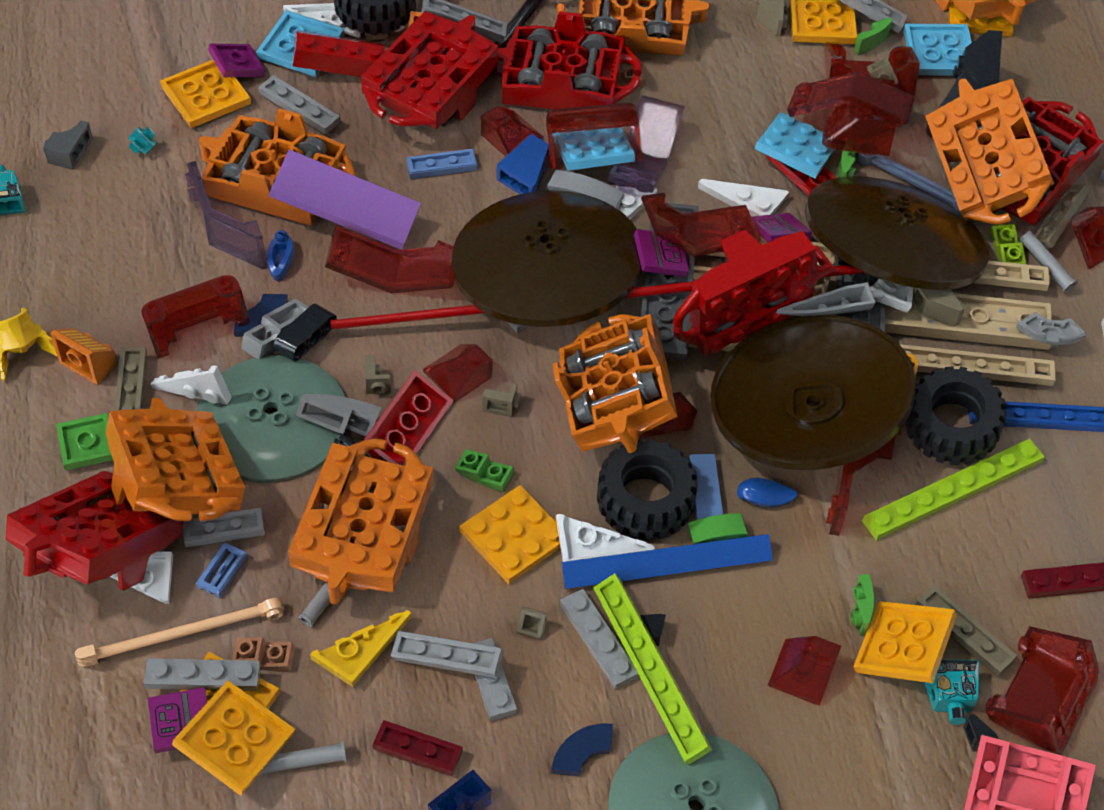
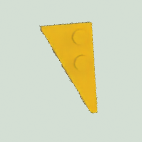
M406 610L402 613H396L389 616V620L375 627L372 624L352 633L350 637L336 640L335 645L320 652L318 649L314 650L310 654L311 660L353 687L397 636L398 631H401L412 618L411 612Z

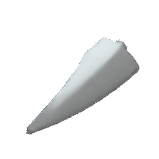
M868 282L845 286L777 309V314L816 316L868 311L873 308L875 300L883 299L882 290L871 291Z

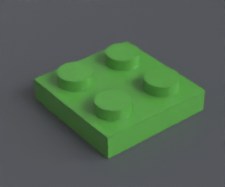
M108 413L56 424L65 471L113 460L105 434Z

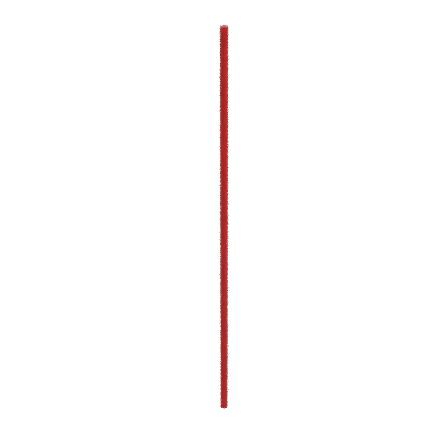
M852 265L834 266V270L824 277L866 272ZM692 282L633 288L626 298L692 291ZM474 305L336 319L331 320V328L335 330L485 314V312L479 310Z

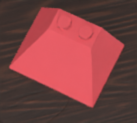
M981 735L964 810H1086L1096 765Z

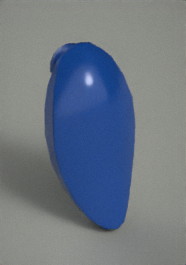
M279 230L275 233V238L271 241L267 250L269 272L274 280L278 282L285 277L295 255L293 240L284 230Z
M764 478L744 480L740 483L737 490V496L740 499H745L754 505L768 508L787 505L797 495V492L792 488Z

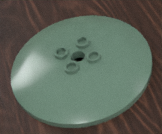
M284 355L264 356L261 359L252 358L245 360L221 373L232 396L228 405L210 403L207 400L200 399L196 410L213 413L242 480L258 483H277L293 480L316 470L324 464L335 438L340 442L342 441L337 437L341 433L295 416L303 394L345 396L336 380L318 365L301 358L293 361ZM268 408H276L277 412L273 414H267L265 413V410Z
M670 733L654 737L635 748L616 771L610 787L607 804L608 810H692L688 805V802L692 800L699 801L703 805V810H779V806L768 777L756 761L736 745L706 733L704 735L712 751L690 765L684 762Z

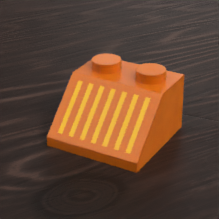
M75 328L54 329L50 333L59 363L96 385H99L117 366L115 352L112 347L105 343L101 344L86 332L82 333Z

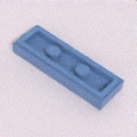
M473 149L406 157L410 179L477 170Z
M690 454L689 460L693 464L692 468L696 470V482L698 483L695 500L696 520L722 515L723 510L715 454Z

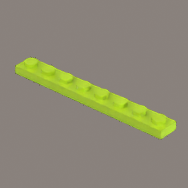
M1029 438L864 515L862 522L877 541L1042 463L1045 456Z
M614 573L593 587L684 762L690 765L712 751V748L620 577Z

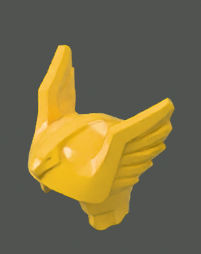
M25 307L21 308V313L0 321L1 381H6L9 365L7 352L25 353L36 341L42 350L57 356L52 338L41 329L40 325L33 322L28 309Z

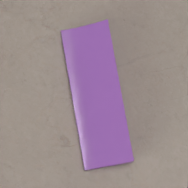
M290 149L269 193V196L401 250L421 204Z

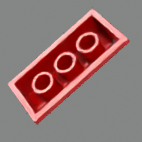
M296 30L292 66L361 77L385 52V46L380 43Z

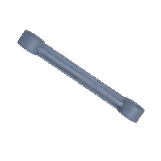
M861 141L857 144L855 161L862 166L874 164L949 203L960 212L953 191L878 153L879 148L872 141ZM866 151L872 155H864L861 152Z

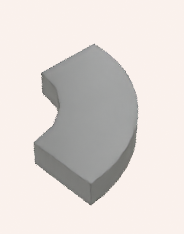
M1037 312L1019 321L1016 326L1026 336L1052 345L1074 344L1084 340L1087 335L1071 318L1050 320L1042 317Z

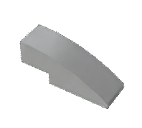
M556 170L547 185L549 191H568L585 194L605 201L617 209L624 198V193L611 185L568 171Z
M295 298L262 316L260 325L244 333L241 349L257 359L270 355L275 351L273 344L278 334L301 315L308 306Z
M303 394L295 416L344 434L345 429L366 436L376 423L381 407L347 397Z

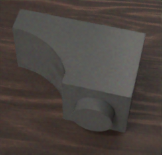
M80 120L70 130L59 133L53 132L43 146L47 163L73 170L93 139L89 122Z

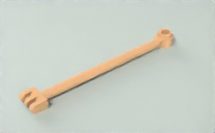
M271 598L254 607L99 648H94L93 644L81 647L75 651V656L80 667H88L99 664L98 659L258 616H266L268 620H276L283 616L284 606L281 598Z

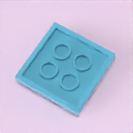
M286 10L256 51L257 57L316 77L320 71L292 66L295 31L300 30L344 37V28Z
M905 24L903 28L912 75L953 76V69L957 65L958 56H962L965 48L972 43L968 24Z
M780 112L757 141L755 150L816 179L837 149L840 140L834 138L831 134L815 129L810 124L794 119L789 114Z
M609 123L602 127L587 126L579 130L564 129L561 132L554 133L555 143L567 171L635 162V153L620 124Z

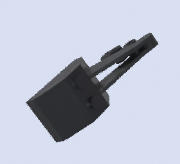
M988 30L969 44L962 56H958L957 65L954 66L952 76L953 79H956V82L940 107L960 97L958 83L961 79H966L974 90L999 83L1002 31ZM927 125L926 133L928 136L933 137L929 125Z

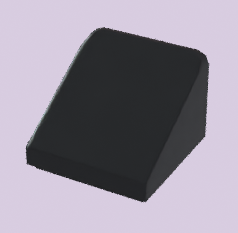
M640 615L656 646H659L666 615Z
M975 714L969 715L963 728L971 750L974 752L978 751L981 735L998 738V736Z

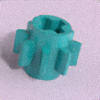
M138 126L128 136V139L131 141L128 147L135 154L139 151L146 154L156 144V141L153 139L155 133L148 126L145 129Z

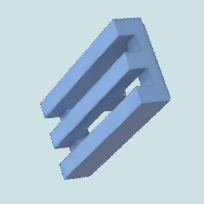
M224 542L196 582L197 588L200 590L205 589L207 593H214L215 597L221 598L247 560V552ZM227 552H231L226 561L218 569V572L214 576L212 581L210 583H207V581L212 576L218 565L221 563Z

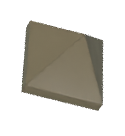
M522 606L516 632L542 640L548 613Z

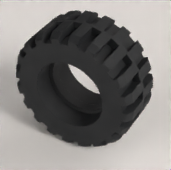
M334 0L336 15L350 29H357L359 33L363 34L368 32L371 35H377V33L388 34L391 30H399L401 25L405 26L409 22L410 12L416 9V0Z
M954 366L945 367L944 371L940 369L933 370L930 376L928 374L924 375L919 383L916 384L914 405L905 422V425L908 427L907 433L909 438L914 439V446L918 450L922 448L924 450L923 454L928 458L933 456L937 458V462L943 463L948 461L950 465H959V462H964L965 465L974 462V458L981 460L986 457L987 453L992 452L997 442H999L1007 412L1005 411V399L1001 398L1002 392L997 386L993 387L994 382L991 379L981 377L982 373L976 370L970 372L965 367L954 369ZM944 404L961 405L969 409L976 416L978 422L964 428L952 427L940 421L935 416L933 410Z
M639 439L637 449L633 453H628L622 444L620 445V450L616 448L611 451L609 458L604 459L597 489L599 510L601 515L606 516L605 521L611 527L615 525L616 531L622 535L628 533L630 538L633 539L644 537L645 541L653 540V537L663 539L668 537L669 532L675 534L680 530L681 526H685L689 521L690 515L693 513L698 488L696 470L692 468L693 464L689 458H683V452L677 448L675 450L672 449L671 445L666 442L660 444L656 443L657 440L649 439V442H643L642 439ZM636 479H652L664 485L670 494L659 500L646 501L632 496L624 486Z

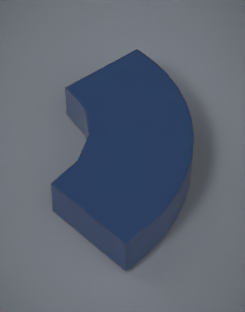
M263 294L261 301L255 307L247 311L236 312L235 337H242L245 332L261 324L262 316L288 303V295Z
M613 724L590 725L570 735L557 750L552 763L551 773L579 777L582 767L590 758L599 754H610Z

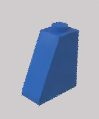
M530 134L497 164V181L518 194L538 191L548 162L549 144L543 139Z

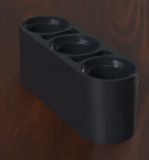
M316 303L312 304L278 334L273 344L274 350L293 361L299 360L332 330L331 320H336L337 316Z

